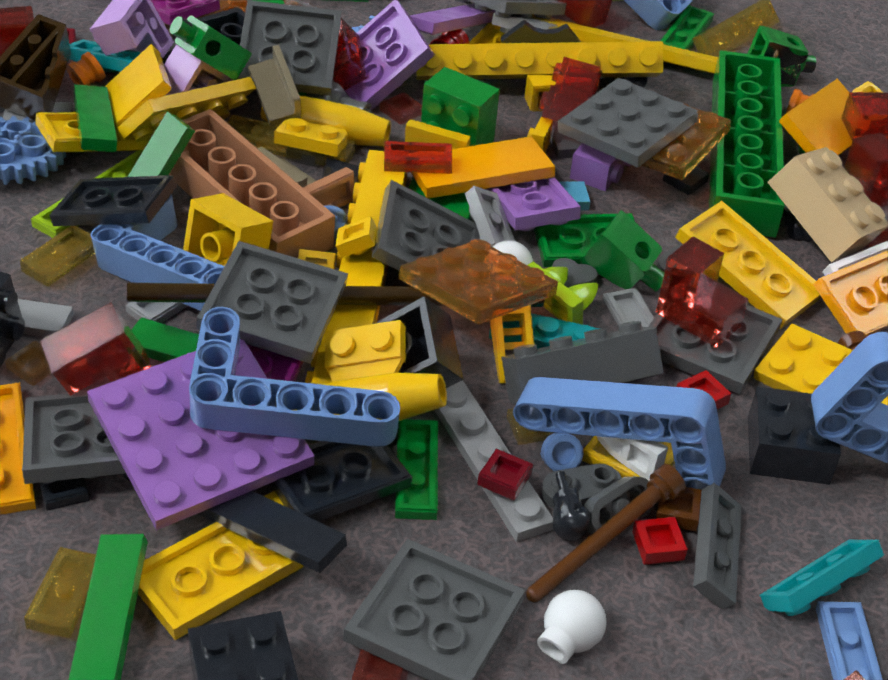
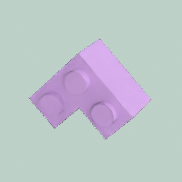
M112 0L90 28L94 40L100 46L105 56L125 50L142 53L152 44L160 52L161 58H163L174 43L151 0Z
M177 44L164 64L172 87L171 91L165 96L233 81V79L198 59Z

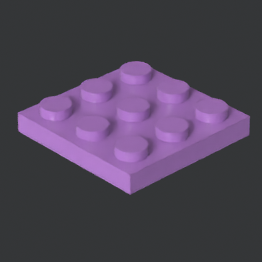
M393 0L337 50L334 71L351 99L371 103L370 109L372 110L391 92L400 87L419 68L423 67L435 54L403 5L398 0Z

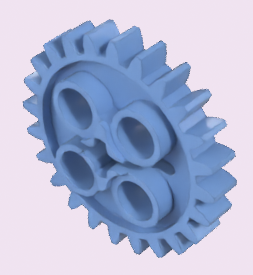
M0 116V180H2L4 185H7L10 180L14 179L17 183L22 184L23 178L36 181V175L48 177V170L58 171V165L64 164L66 152H53L36 126V121L30 122L29 117L17 120L16 116H12L10 120H4Z

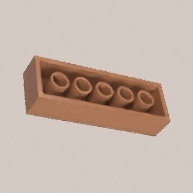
M212 109L182 120L195 130V133L169 175L174 176L175 182L193 199L224 193L273 220L269 250L298 258L299 249L326 252L334 248L335 215Z

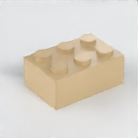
M827 147L795 156L768 181V184L831 263L863 249L888 228V221L885 219V213L881 207L870 201L863 192L862 184L855 177L848 174L842 166L840 157Z

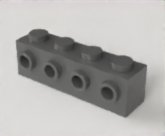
M632 321L619 324V331L607 333V329H595L584 332L585 338L573 341L571 336H565L549 340L550 346L537 349L536 344L513 348L514 354L501 357L508 399L511 403L516 404L528 381L535 377L623 383L662 374L663 367L657 329L643 327L641 321Z

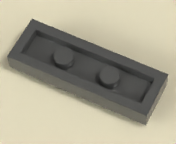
M713 483L703 488L701 492L693 587L719 608L725 609L736 604L742 505L717 484Z

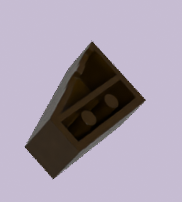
M38 14L1 55L0 107L36 120V113L53 111L71 55L66 24Z

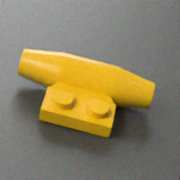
M300 96L301 118L285 119L281 124L277 125L279 127L274 131L275 144L338 157L346 145L386 146L391 134V121L355 106ZM261 106V119L268 122Z
M401 320L325 332V368L332 381L322 385L391 393L400 403L399 421L446 406L447 391L441 374L399 373L403 363H406V327Z

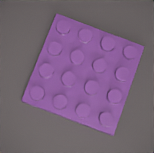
M240 339V350L235 375L267 379L245 341ZM196 351L87 391L88 401L156 531L314 465V454L305 439L205 429L193 423L190 417L189 385Z

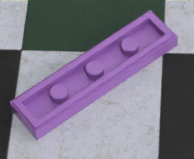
M473 3L409 16L419 31L434 35L491 23L495 10H479L474 8L475 4Z

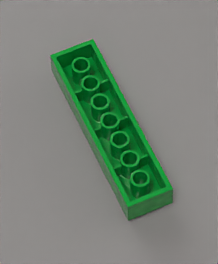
M719 50L712 86L709 209L723 201L763 236L776 238L785 204L768 184V181L784 167L782 125L779 123V120L782 118L780 58Z

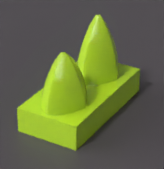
M533 261L523 268V289H543L545 294L543 307L559 320L583 325V311L594 300L598 290V283H582L567 288L564 286L568 277L567 267H548L543 269Z

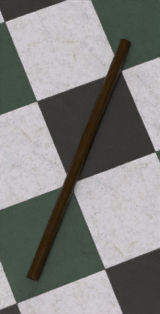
M127 282V302L205 303L215 284ZM346 286L338 305L407 306L425 296L437 306L512 307L531 305V307H543L545 294L543 289Z

